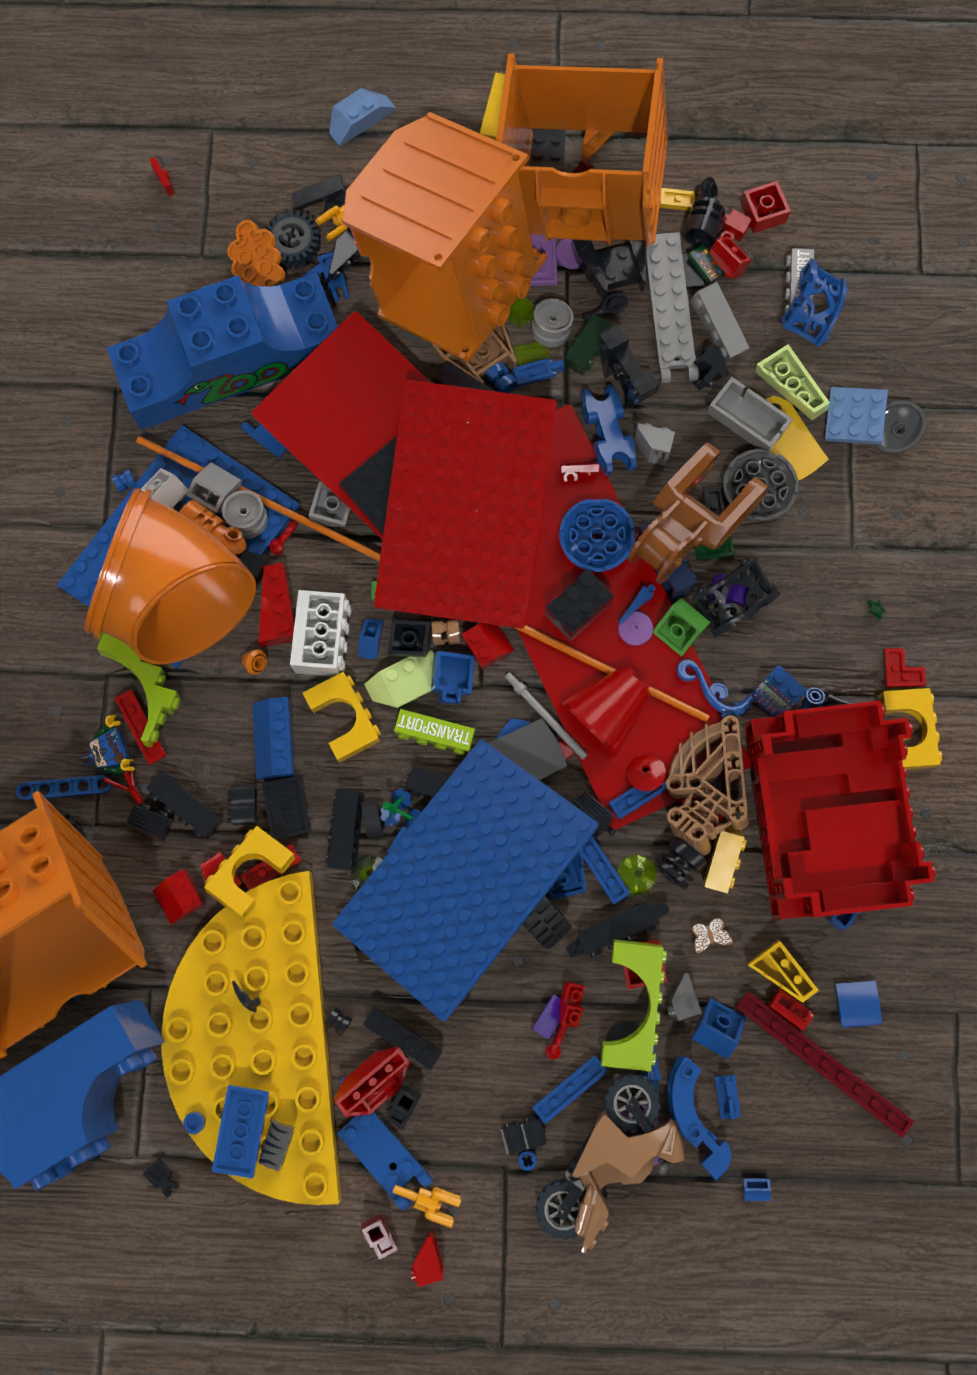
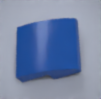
M876 981L835 984L834 988L838 1002L837 1011L841 1028L882 1024Z

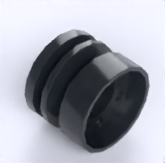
M675 837L667 846L672 855L669 856L662 853L660 857L663 861L656 859L654 865L668 881L686 890L689 887L686 880L689 882L694 881L689 871L691 870L699 874L708 863L693 847L682 839Z

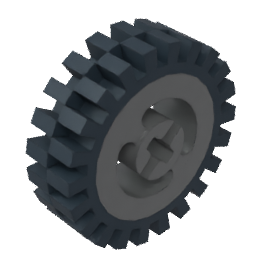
M289 210L290 214L287 215L286 211H283L282 217L276 214V220L274 221L271 218L269 220L270 225L267 224L265 227L275 236V248L281 253L280 266L284 267L287 265L288 269H292V265L295 266V269H298L301 263L303 267L307 266L306 261L308 260L311 263L313 261L312 256L316 258L318 255L317 251H320L319 244H321L318 227L311 217L309 218L306 213L302 216L301 211L297 210V213L294 214L293 210Z

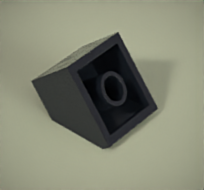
M392 620L387 654L426 658L431 646V623Z

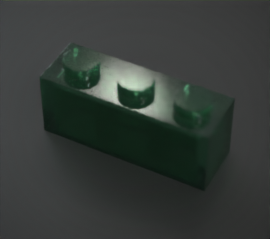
M593 314L566 354L564 365L582 376L586 370L589 371L593 366L595 356L599 357L600 355L598 346L600 335L611 329L612 324Z

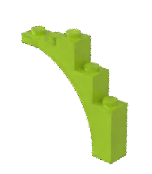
M103 633L97 647L101 656L121 663L142 683L148 702V722L141 741L144 746L152 748L153 743H156L159 738L160 726L166 721V713L173 715L175 709L179 708L181 699L177 691L161 687L166 680L162 667L146 663L126 644Z

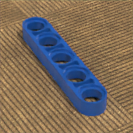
M104 775L24 782L17 786L16 795L24 801L34 800L32 794L36 791L40 792L43 785L50 787L49 793L43 795L46 799L97 795L110 792L113 785L108 783L107 788L104 790L98 788L99 781L108 778ZM83 781H87L89 785L88 789L84 792H81L79 790V784ZM63 783H68L69 790L66 793L60 792V786ZM28 786L31 792L27 797H23L21 790Z

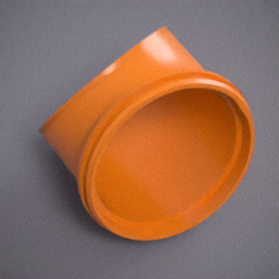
M135 488L124 509L106 555L89 606L84 631L87 634H94L93 638L98 640L103 633L118 639L131 648L141 660L147 663H175L205 651L231 632L249 610L255 596L256 582L252 573L240 559L208 530L178 511L153 500L152 490L147 489L144 492L141 488Z

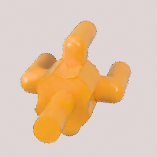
M345 204L340 208L338 206L332 207L315 220L318 227L330 219L337 228L325 236L328 242H331L347 230V226L343 225L341 221L344 217Z
M395 1185L392 1192L415 1201L413 1208L425 1212L426 1219L452 1228L453 1216L439 1210L442 1202L459 1208L461 1196L438 1187L433 1188L432 1191L420 1187L417 1193Z

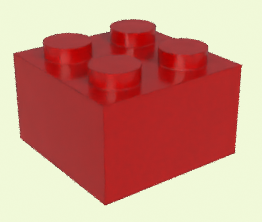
M778 181L744 191L740 203L745 215L752 219L750 227L753 234L787 223L791 212Z

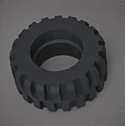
M547 895L542 898L522 924L545 949H551L572 929L570 922Z

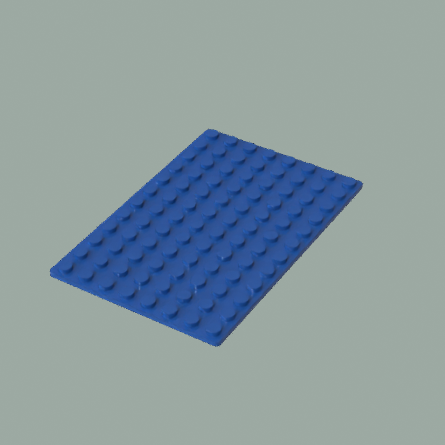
M480 740L333 921V926L442 1021H447L598 828V823L487 742Z

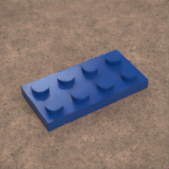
M228 1085L212 1172L254 1178L270 1091Z

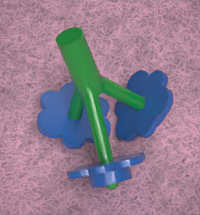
M399 788L391 793L394 804L389 802L383 803L380 811L382 814L380 820L385 821V825L390 827L394 823L398 824L402 815L406 818L404 825L408 829L420 815V811L415 808L408 813L400 810H405L407 806L412 804V801L410 800V792Z

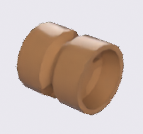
M456 619L447 620L446 623L442 620L432 621L433 645H444L446 642L450 645L460 644L459 621Z

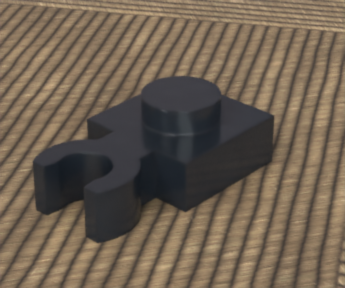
M160 1158L143 1173L155 1189L160 1186L162 1187L163 1195L167 1198L171 1196V1193L168 1191L169 1186H173L175 1190L180 1187L176 1181L169 1179L173 1173Z

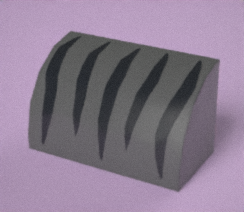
M271 1120L258 1163L267 1168L280 1171L283 1167L295 1127Z

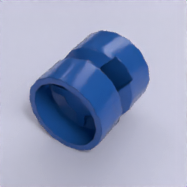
M503 362L494 364L484 375L491 386L494 385L493 389L495 392L510 394L518 385V381L512 374H509V369Z

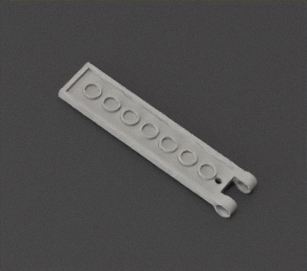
M680 233L656 234L655 244H651L649 247L646 246V266L660 383H670V369L686 368L687 380L696 381L698 380V367L693 363L695 361V351Z

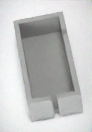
M731 377L710 404L708 414L756 448L765 449L770 452L789 428L793 419L749 388L744 398L741 397L745 386Z

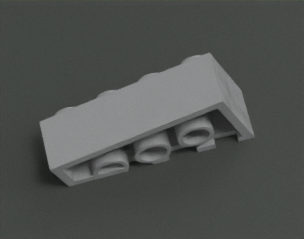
M718 282L699 290L689 300L718 351L723 355L725 362L749 349Z

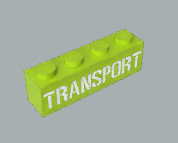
M400 709L394 729L399 739L406 741L409 738L415 739L418 744L427 746L430 743L439 750L445 751L448 748L454 750L453 753L463 756L465 753H470L475 735L474 728Z

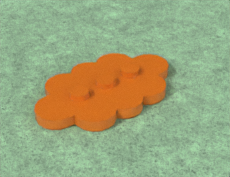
M251 220L241 221L236 228L237 239L230 243L227 250L229 258L233 261L231 266L232 275L234 277L239 275L245 283L254 286L268 287L281 285L285 278V271L279 265L281 253L275 248L274 234L267 229H259L257 224Z

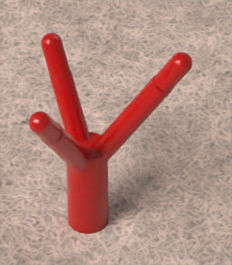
M127 771L124 772L129 787L104 778L105 782L129 792L137 805L144 802L135 787L133 771H129V774Z

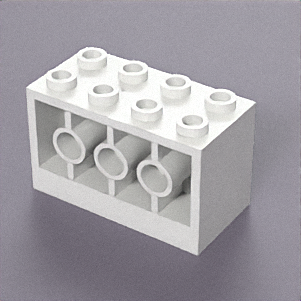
M298 591L290 666L295 673L336 676L345 671L343 653L347 652L345 635L349 634L347 616H351V605H349V600L346 599L345 594Z

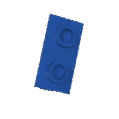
M735 1075L715 1077L720 1119H736V1117H741Z

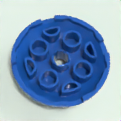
M587 499L577 503L566 513L560 525L559 539L564 554L573 564L584 570L603 572L619 566L628 558L635 543V527L630 515L617 503L607 499ZM599 534L602 539H593L592 535Z

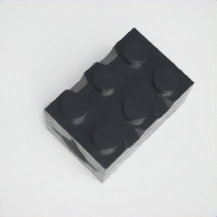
M587 569L575 582L564 589L557 598L553 599L545 607V615L572 641L612 604L614 595Z

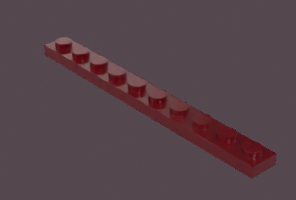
M749 991L744 994L735 1008L900 1138L906 1135L914 1123L911 1118Z

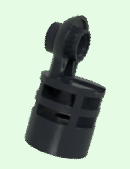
M712 177L705 178L700 185L695 187L694 195L696 199L693 201L683 231L684 240L696 247L703 245L705 248H709L714 245L726 211L719 203L720 201L717 200L718 187Z

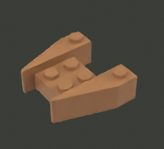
M505 325L501 327L496 326L469 362L431 343L432 353L442 366L446 361H449L483 384L482 378H484L487 370L498 362H507L512 370L516 368L517 361Z

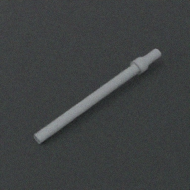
M509 672L505 678L514 687L513 690L518 695H522L571 749L584 760L588 754L527 691L524 683L519 682Z

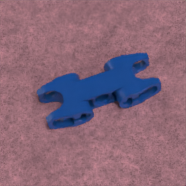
M612 385L606 386L604 401L594 399L588 389H584L581 393L582 414L587 425L595 424L599 441L594 442L593 449L596 460L605 476L611 475L613 471L612 459L623 461L629 471H633L637 467L633 438L631 435L623 436L618 419L623 418L624 410L621 399Z

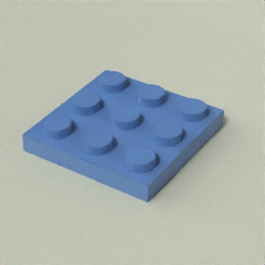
M831 387L825 441L882 444L888 390Z

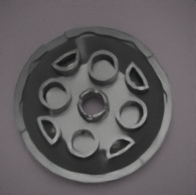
M754 449L737 456L729 464L723 479V491L728 504L730 505L754 477H757L768 485L769 489L747 519L770 521L784 515L794 504L799 489L798 477L790 462L780 454L776 455L765 449Z

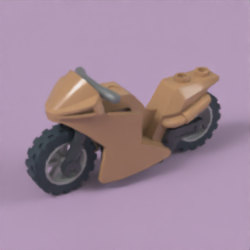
M628 1074L618 1077V1079L611 1083L605 1096L604 1111L567 1167L565 1173L567 1180L559 1179L550 1182V1184L542 1189L538 1196L535 1213L540 1227L542 1226L545 1233L552 1235L556 1239L568 1240V1238L582 1235L585 1237L581 1250L584 1254L588 1248L590 1250L593 1249L598 1240L596 1235L599 1231L603 1232L609 1224L607 1220L609 1206L601 1192L605 1185L610 1183H622L624 1185L643 1182L652 1171L655 1156L659 1157L658 1163L661 1164L658 1168L660 1175H664L667 1172L671 1163L685 1160L684 1141L677 1121L670 1118L665 1123L653 1126L660 1111V1097L656 1087L650 1080L641 1075ZM630 1087L639 1089L637 1094H631ZM624 1089L627 1090L628 1099L619 1096ZM641 1092L646 1095L647 1100L640 1101L639 1095ZM617 1099L626 1102V1105L618 1109ZM641 1104H648L646 1112L643 1110ZM626 1109L630 1113L629 1118L625 1117L620 1112ZM555 1195H558L560 1205L550 1200ZM548 1205L555 1207L558 1210L552 1214H549ZM579 1210L577 1218L575 1219L570 1214V1211ZM557 1216L559 1219H561L560 1224L555 1222L552 1218ZM567 1217L572 1221L570 1224H563L564 1219Z

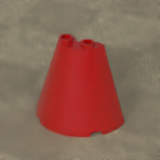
M629 666L615 670L560 702L614 756L621 749L650 695L648 691L650 686L643 679L639 681L634 676L636 672Z

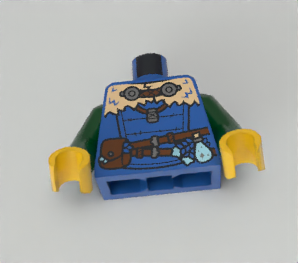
M115 714L106 717V723L93 737V741L89 743L91 753L83 755L82 760L86 767L96 764V767L104 773L118 776L125 771H134L135 768L130 767L133 764V759L130 757L122 731L114 728V726L121 724L120 721L114 722V718L117 716Z

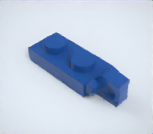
M547 358L513 368V373L518 381L517 386L519 388L557 376L558 372L564 371L565 366L562 359L553 362L552 359L548 360Z

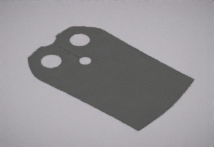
M542 718L488 743L539 781L567 766L555 736Z

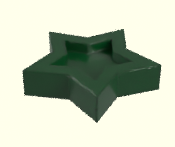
M873 600L867 601L869 606L868 613L873 614L880 620L882 614L887 612L882 607L880 600L877 602Z

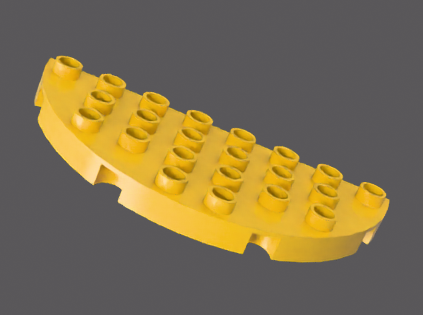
M306 871L270 880L247 891L246 894L255 900L256 906L244 921L225 907L199 932L181 960L169 988L161 1036L164 1040V1043L161 1044V1053L169 1094L181 1122L183 1123L184 1118L192 1112H200L205 1117L206 1124L204 1129L197 1134H188L212 1162L214 1161L228 1085L270 1091L258 1160L271 1120H275L295 1127L283 1167L280 1171H276L261 1165L257 1160L253 1179L235 1175L229 1176L248 1188L275 1199L299 1204L328 1205L339 1204L342 1198L312 872ZM235 980L237 985L252 1000L255 998L261 1000V1004L256 1007L257 1012H252L241 1004L234 991L232 981Z

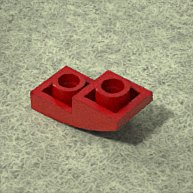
M565 981L560 1001L559 1023L561 1025L578 1027L584 1009L579 1006L585 989L584 985Z

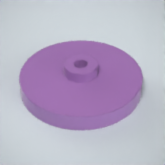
M572 239L561 240L555 250L557 261L565 268L577 269L579 265L576 263L571 248Z
M634 612L622 624H619L618 632L625 643L632 646H640L650 639L653 625L647 615L641 612Z

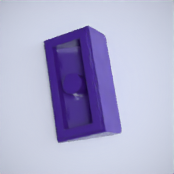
M554 994L532 1027L534 1031L548 1040L559 1024L561 999Z

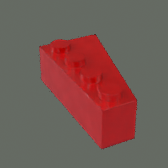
M283 563L264 566L258 639L261 647L293 641L295 614L287 572Z

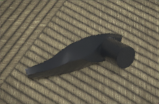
M235 980L232 981L234 991L241 1004L248 1010L257 1012L256 1007L261 1004V1000L259 998L252 1000L237 985Z

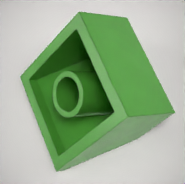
M680 598L672 605L653 630V633L682 656L710 624V621Z

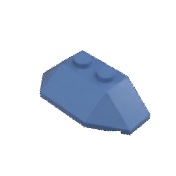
M360 88L333 106L329 134L338 146L341 147L394 112L396 107L386 95Z

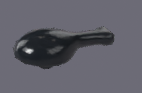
M620 292L608 295L598 309L582 314L581 317L584 323L588 324L592 319L603 314H619L627 307L629 303L628 297Z

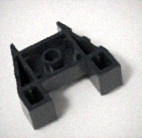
M572 239L571 248L576 263L579 265L578 268L584 272L587 280L594 285L597 293L604 301L608 296L609 290L638 283L640 290L644 291L646 282V241L624 240L625 245L596 253L592 240Z
M620 324L600 335L598 346L604 377L607 378L613 375L616 381L619 380L622 390L627 396L625 409L627 410L658 393L660 384L650 369L646 372L643 371L628 349V336Z

